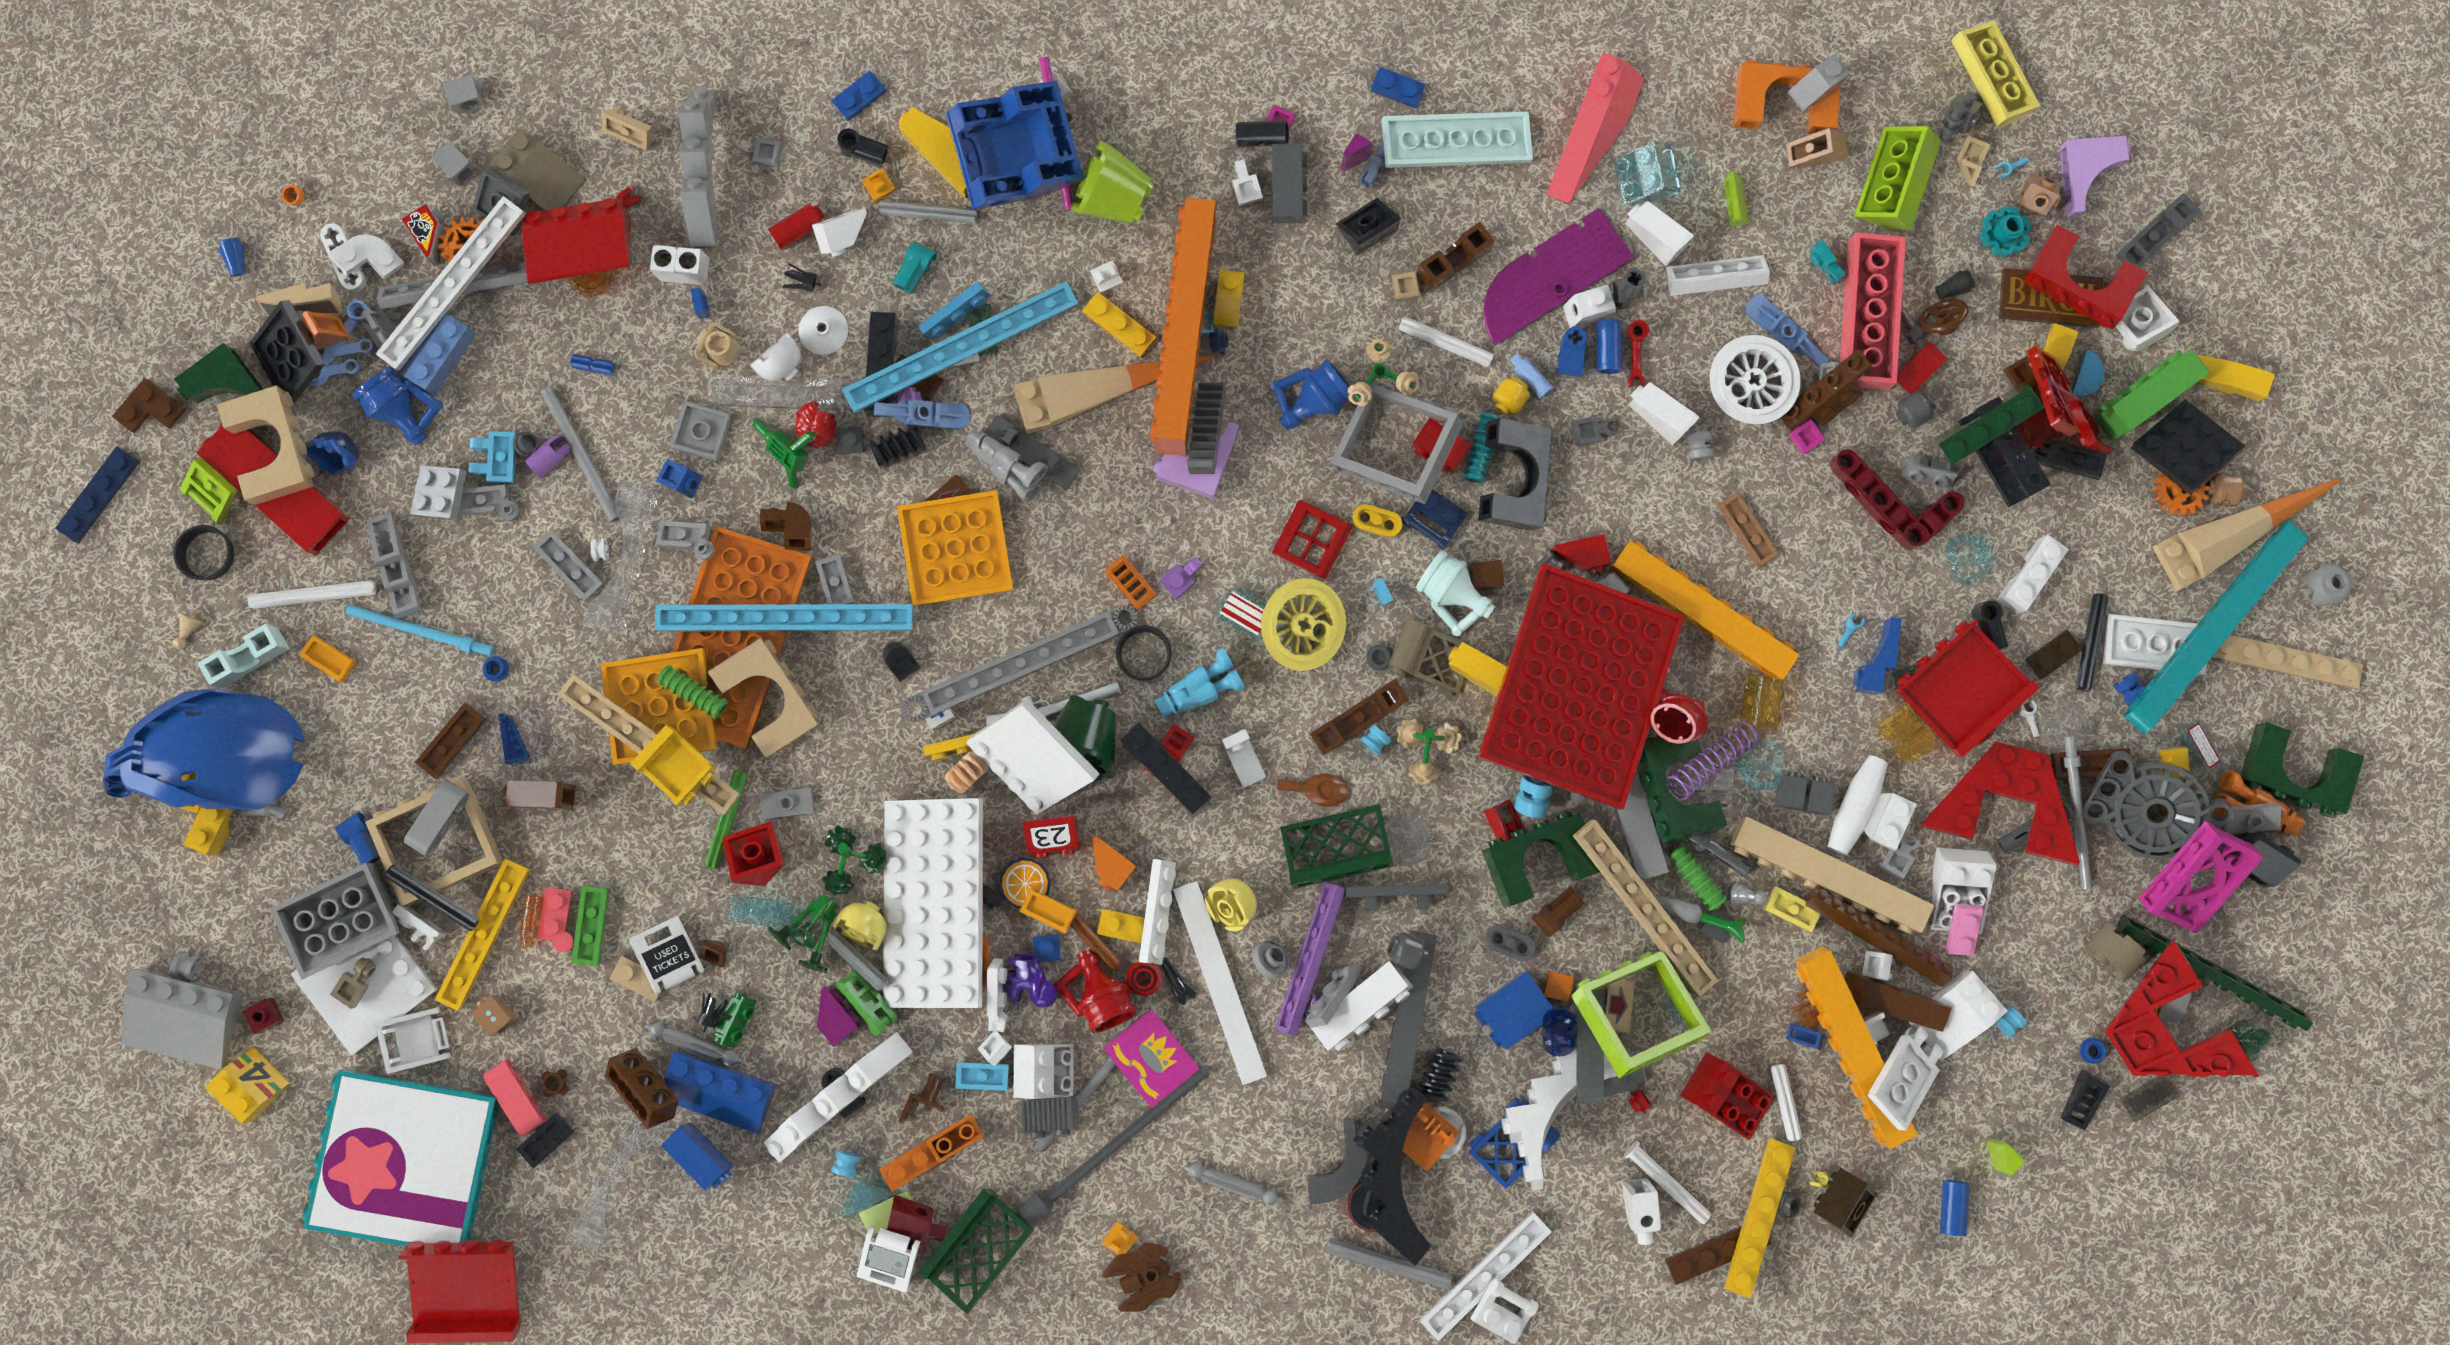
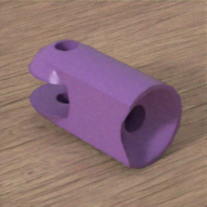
M563 436L551 437L525 460L527 465L539 477L543 478L569 455L571 450L570 444L560 447L556 452L553 450L564 440Z

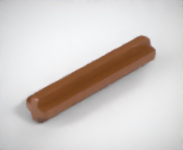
M1076 913L1070 927L1110 970H1116L1122 961L1080 915Z

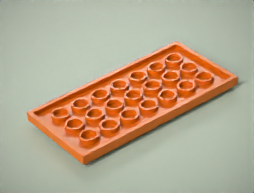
M718 526L714 527L710 542L715 547V553L711 559L702 562L688 605H795L798 603L813 559L811 555L795 550H785V547ZM788 631L678 632L672 652L703 648L705 650L708 673L709 670L761 637L765 641L769 639L777 650L774 655L779 659ZM708 673L710 690L714 691V695L719 694L721 699L725 698L728 700L723 714L719 718L714 719L716 739L748 749L772 679L766 676H751L722 693Z

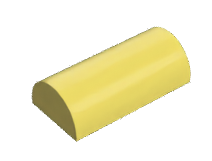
M1995 20L1961 31L1951 40L1997 128L2013 123L2040 107Z

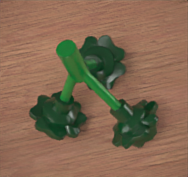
M840 825L835 826L834 830H828V836L824 842L829 847L828 851L830 853L841 855L839 868L836 871H828L827 876L822 878L825 890L830 891L834 895L847 894L849 889L854 886L851 882V875L845 874L844 871L846 859L850 856L861 858L863 861L862 867L866 868L869 874L879 873L887 862V851L882 849L879 843L875 845L870 844L867 851L863 853L852 851L856 837L851 834V828H843Z

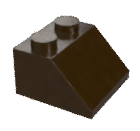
M1840 1167L1838 1172L1835 1171L1830 1176L1827 1182L1829 1187L1826 1192L1817 1197L1813 1212L1852 1238L1878 1193L1869 1184Z

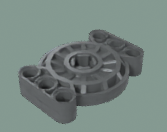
M2116 751L2109 756L2083 804L2085 818L2093 823H2100L2106 820L2112 836L2122 847L2135 855L2159 860L2173 858L2205 820L2226 832L2234 817L2231 804L2226 799L2215 798L2209 801L2202 783L2183 767L2169 762L2158 761L2133 766L2130 754L2124 751ZM2125 760L2128 763L2125 769L2118 770L2114 768L2113 763L2115 761ZM2171 770L2176 771V772H2179V773H2181L2182 775H2184L2185 777L2183 778L2182 776H2180L2179 774H2177V773H2175V772H2172ZM2105 782H2112L2116 787L2113 791L2106 792L2101 789V785ZM2192 782L2199 788L2201 794L2195 792L2191 785ZM2092 804H2099L2103 807V810L2098 814H2094L2088 808ZM2153 804H2162L2167 808L2168 814L2151 819L2147 810ZM2223 807L2228 811L2225 816L2216 817L2212 814L2213 810ZM2114 827L2119 828L2121 834L2124 836L2123 838L2116 832Z

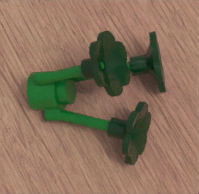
M820 895L816 901L812 900L809 906L789 926L786 925L780 931L774 930L770 926L767 929L788 951L791 950L787 940L789 936L794 938L798 945L813 949L818 942L817 936L812 933L815 929L814 925L817 920L824 922L826 919L815 952H812L810 960H799L798 965L827 974L828 969L820 964L822 958L821 951L831 923L836 917L834 910L837 905L830 898ZM811 912L812 919L810 922H806L804 926L798 925Z

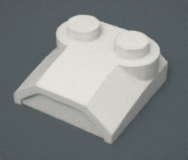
M2146 286L2143 290L2136 293L2123 319L2116 325V328L2122 334L2123 344L2127 349L2141 351L2165 338L2178 326L2180 321L2149 286Z

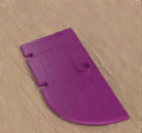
M1599 208L1581 218L1585 225L1583 228L1579 229L1577 224L1573 223L1533 248L1538 256L1532 259L1527 252L1509 263L1497 274L1487 291L1483 310L1485 327L1494 346L1635 258Z

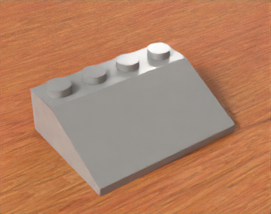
M364 863L270 908L301 980L399 934L395 915L392 913L393 907L388 887L376 863Z
M146 968L132 969L124 996L122 1045L222 1070L245 993L198 981L186 980V978L174 977L170 974Z

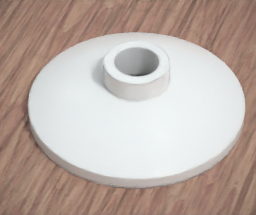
M819 306L809 310L799 324V337L806 349L815 354L828 355L838 351L845 344L848 337L849 329L845 317L840 311L829 306ZM820 325H826L824 332L818 331Z

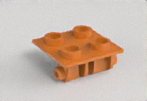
M1424 1102L1408 1130L1403 1152L1427 1172L1447 1147H1451L1454 1144L1460 1131Z

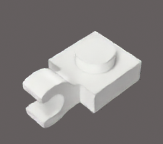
M1244 159L1234 162L1238 179L1232 180V186L1238 206L1261 201L1263 197L1256 174L1248 175Z

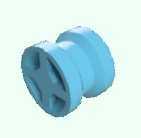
M1375 725L1369 728L1367 736H1363L1360 739V742L1376 756H1379L1382 753V748L1385 745H1389L1392 741Z
M2008 1005L2005 1007L2008 1012L1997 1020L1995 1024L2003 1034L2012 1038L2015 1036L2016 1030L2024 1028L2027 1022L2015 1008Z
M836 1150L835 1157L837 1160L836 1164L832 1166L831 1172L842 1176L856 1177L858 1172L856 1166L861 1161L862 1156L844 1150Z

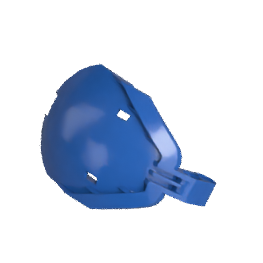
M219 688L184 692L158 706L140 719L127 733L123 746L106 755L103 777L105 792L111 797L125 798L130 796L131 791L174 808L198 805L205 809L260 810L283 796L296 782L304 764L293 761L294 740L299 742H305L301 728L293 716L279 704L265 696L243 694ZM192 773L197 775L196 779L181 781L182 775Z

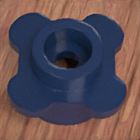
M1216 327L1215 332H1210L1209 344L1212 352H1221L1222 355H1225V348L1229 346L1227 334L1223 330L1220 331L1219 327Z

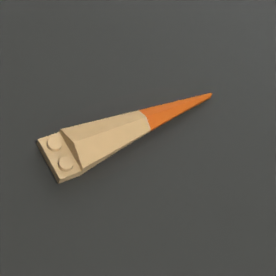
M1213 355L1198 356L1197 365L1211 360ZM1160 361L1041 376L1035 380L1014 384L1013 390L1026 434L1052 428L1094 407L1157 381V375L1160 372L1161 366Z
M2335 479L2178 533L2152 546L2175 590H2180L2212 573L2338 484L2341 479Z

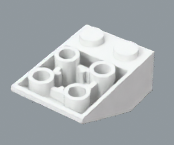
M1937 847L1933 864L1932 904L1935 906L1931 912V930L1949 931L1954 905L1968 904L1980 905L1983 909L1979 934H1982L1997 866L1988 851Z

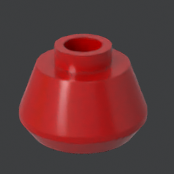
M1136 962L1129 968L1126 981L1130 990L1136 995L1149 996L1159 989L1162 975L1154 963Z

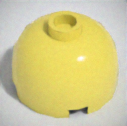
M1224 879L1207 891L1209 895L1205 898L1208 912L1217 923L1222 921L1227 926L1224 928L1229 931L1243 929L1256 914L1257 900L1250 886L1239 879Z
M868 901L865 904H849L840 911L833 922L835 929L838 925L843 929L841 935L865 948L867 947L865 942L874 945L872 950L879 948L886 934V922L879 913L880 908Z

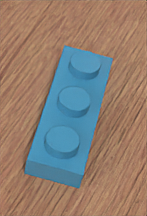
M977 281L918 327L929 339L940 338L954 323L963 321L966 318V314L971 310L984 305L986 299L991 294L985 286Z

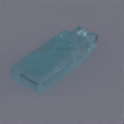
M732 894L728 921L784 928L796 919L790 918V914L800 915L801 909L791 907V902Z

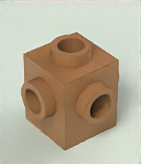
M2032 173L2019 194L2018 204L2025 206L2033 214L2040 213L2046 216L2050 209L2057 207L2061 199L2059 185L2050 177L2045 176L2042 178Z

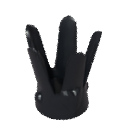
M788 263L789 266L798 271H785V276L802 282V284H784L782 288L803 289L813 293L815 285L822 286L821 283L816 282V273L805 272Z
M703 992L701 1013L696 1021L704 1026L703 1032H705L707 1027L716 1028L720 1015L729 1002L727 999L714 1011L716 999L714 997L711 998V993H709L705 1003V993Z

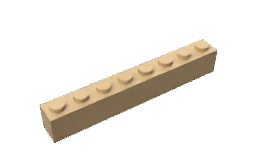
M1747 816L1741 817L1729 843V846L1735 848L1734 852L1745 858L1751 855L1758 859L1757 864L1768 869L1774 866L1782 870L1780 873L1782 876L1791 880H1795L1796 877L1804 880V886L1812 890L1815 886H1818L1841 901L1844 899L1852 903L1851 906L1861 913H1865L1867 910L1875 914L1874 919L1884 924L1892 922L1899 925L1897 930L1911 936L1913 932L1923 933L1935 906Z

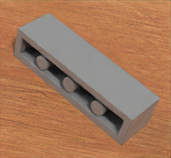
M1637 773L1634 776L1625 808L1623 810L1612 808L1630 866L1640 879L1644 880L1668 873L1670 860L1667 852L1662 851L1660 845L1662 839L1657 833L1652 819L1654 816L1648 807L1645 790L1640 783V777Z

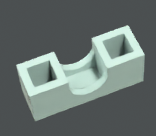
M264 624L243 636L245 643L229 651L219 650L198 662L197 664L208 684L224 688L290 650L279 629Z

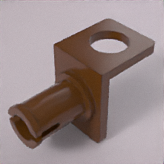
M929 1073L922 1094L916 1096L910 1093L899 1119L900 1124L904 1125L914 1101L943 1112L944 1107L937 1104L935 1100L945 1081L944 1078L938 1076L933 1086L936 1075Z

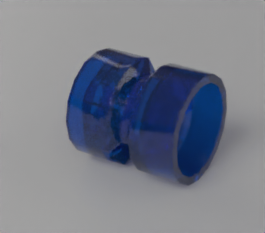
M1553 1008L1547 1011L1542 1021L1543 1048L1553 1056H1566L1575 1049L1576 1017L1571 1011L1564 1008Z

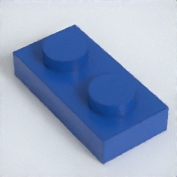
M1379 67L1371 87V92L1416 109L1426 84Z
M869 70L831 101L844 118L850 121L884 94L886 89Z

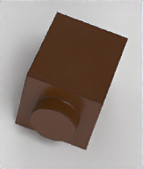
M1502 560L1475 562L1469 565L1470 580L1476 591L1501 589L1504 586Z

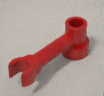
M1635 320L1629 325L1627 335L1631 339L1632 349L1631 372L1627 382L1629 388L1632 387L1633 378H1638L1642 387L1645 385V378L1641 370V342L1649 334V326L1643 320ZM1633 329H1638L1640 335H1635Z

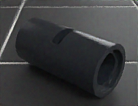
M1287 120L1237 122V146L1261 147L1262 143H1264V146L1288 144Z

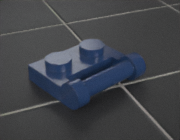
M1432 489L1426 504L1415 501L1403 518L1402 523L1406 526H1412L1437 543L1438 548L1444 550L1468 513ZM1420 512L1447 530L1445 535H1441L1414 517L1416 513Z

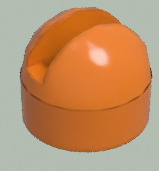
M287 185L283 188L281 197L286 204L298 206L305 200V193L298 186ZM293 191L297 194V198L292 194Z

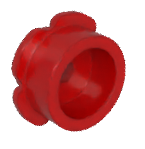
M1641 1089L1636 1092H1630L1631 1098L1628 1101L1636 1113L1641 1111L1643 1114H1646V1110L1652 1107L1646 1095Z

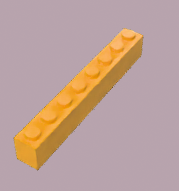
M1629 541L1609 568L1610 570L1615 571L1619 576L1669 610L1684 615V620L1776 682L1784 680L1799 657V654L1794 651V646L1786 641H1778L1773 637L1774 633L1762 626L1759 628L1753 624V619L1747 614L1735 612L1731 609L1732 605L1722 598L1716 599L1710 595L1711 591L1701 584L1695 585L1688 580L1690 577L1686 573L1678 569L1675 571L1667 566L1669 563L1664 558L1658 555L1654 557L1647 552V548L1640 542L1634 541L1633 543Z
M1821 946L1795 959L1794 961L1798 967L1795 969L1799 980L1806 984L1809 990L1806 992L1810 1003L1816 1006L1820 1013L1817 1015L1818 1021L1824 1029L1828 1030L1830 1038H1828L1829 1044L1834 1052H1838L1841 1058L1839 1065L1844 1074L1849 1075L1852 1081L1850 1088L1855 1097L1860 1098L1863 1104L1861 1107L1862 1114L1867 1121H1871L1874 1128L1871 1132L1878 1144L1882 1143L1891 1150L1918 1136L1912 1122H1910L1907 1130H1898L1867 1096L1885 1064L1831 950Z

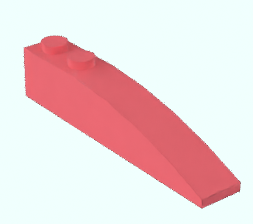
M1604 52L1602 53L1547 191V196L1569 204L1628 123L1644 78L1627 61Z

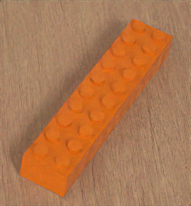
M1189 197L1185 198V206H1180L1179 229L1176 231L1175 239L1176 253L1173 254L1172 262L1173 276L1170 277L1169 284L1170 300H1167L1166 307L1167 324H1164L1163 329L1164 344L1160 352L1161 366L1160 372L1157 375V396L1154 398V420L1151 421L1150 428L1151 444H1155L1156 453L1186 456L1216 223V200Z

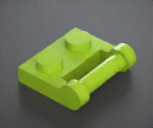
M202 458L193 460L180 487V491L185 496L193 498L203 507L216 524H221L229 516L228 510L238 491Z

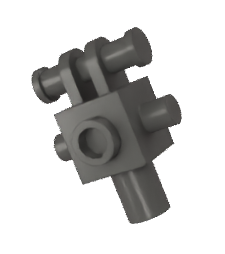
M1961 92L1951 102L1942 121L1944 131L1939 137L1941 142L1951 143L1953 134L1961 133L1964 135L1970 127L1975 128L1982 117L1979 112L1983 106L1982 98L1979 94L1968 92L1965 95Z

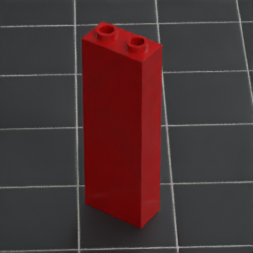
M222 422L214 435L204 440L201 448L197 451V454L241 494L242 491L237 476L262 469L270 465L278 456V453L251 429L233 434L223 428ZM315 486L255 505L301 548L315 556L351 519Z

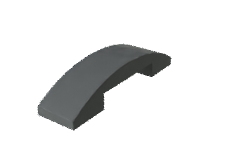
M2185 193L2181 194L2117 253L2116 257L2122 263L2127 261L2140 268L2174 234L2191 221L2201 211L2200 208Z

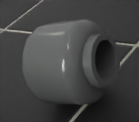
M1914 391L1898 402L1899 411L1896 413V416L1903 426L1909 424L1912 428H1918L1934 417L1933 410L1936 409V406L1926 392Z
M1402 932L1397 937L1393 936L1390 940L1387 955L1390 956L1391 962L1394 965L1414 970L1419 964L1425 963L1428 950L1425 949V943L1422 938Z

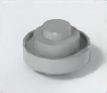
M1266 940L1254 949V964L1264 976L1274 979L1280 977L1288 970V955L1277 942Z

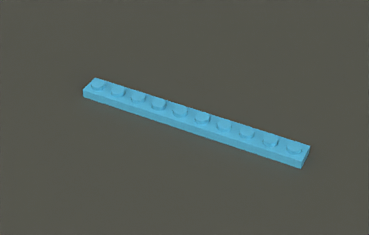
M1066 281L843 388L842 392L851 409L856 413L873 405L875 402L896 394L1077 306L1078 302Z
M656 605L655 631H913V605Z

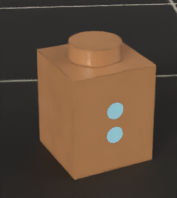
M499 995L484 996L475 1004L477 1008L471 1012L490 1037L498 1036L518 1019Z

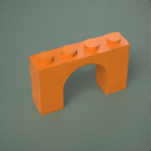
M1756 60L1742 62L1737 70L1733 127L1758 129L1763 123L1766 91L1773 86L1781 84L1794 87L1813 69L1806 65L1791 67L1784 66L1783 63L1760 64ZM1840 86L1808 108L1807 134H1814L1828 128L1837 130Z

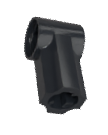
M850 128L840 131L837 137L840 151L844 156L855 157L880 167L884 164L889 149L888 145L859 135ZM849 139L856 141L852 147L843 145Z
M1995 601L1978 603L1972 609V617L1978 622L1979 629L1998 649L2008 647L2001 621L2003 614L2001 605ZM1985 607L1990 610L1991 615L1989 619L1983 614Z

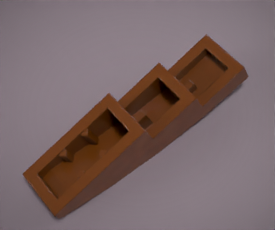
M1850 970L1847 971L1844 980L1856 1003L1941 1032L1944 1031L1952 1007L1904 987L1900 989L1878 979L1872 980Z

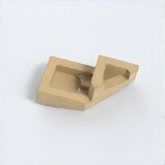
M1969 135L1963 141L1957 156V162L1968 186L1974 187L1982 169L1981 165L1991 145Z

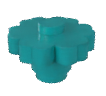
M2004 206L1999 211L1992 210L1981 221L1983 230L1979 233V238L1984 248H1991V253L1994 256L2007 258L2012 253L2019 254L2030 243L2028 234L2032 231V226L2027 216H2020L2017 208Z

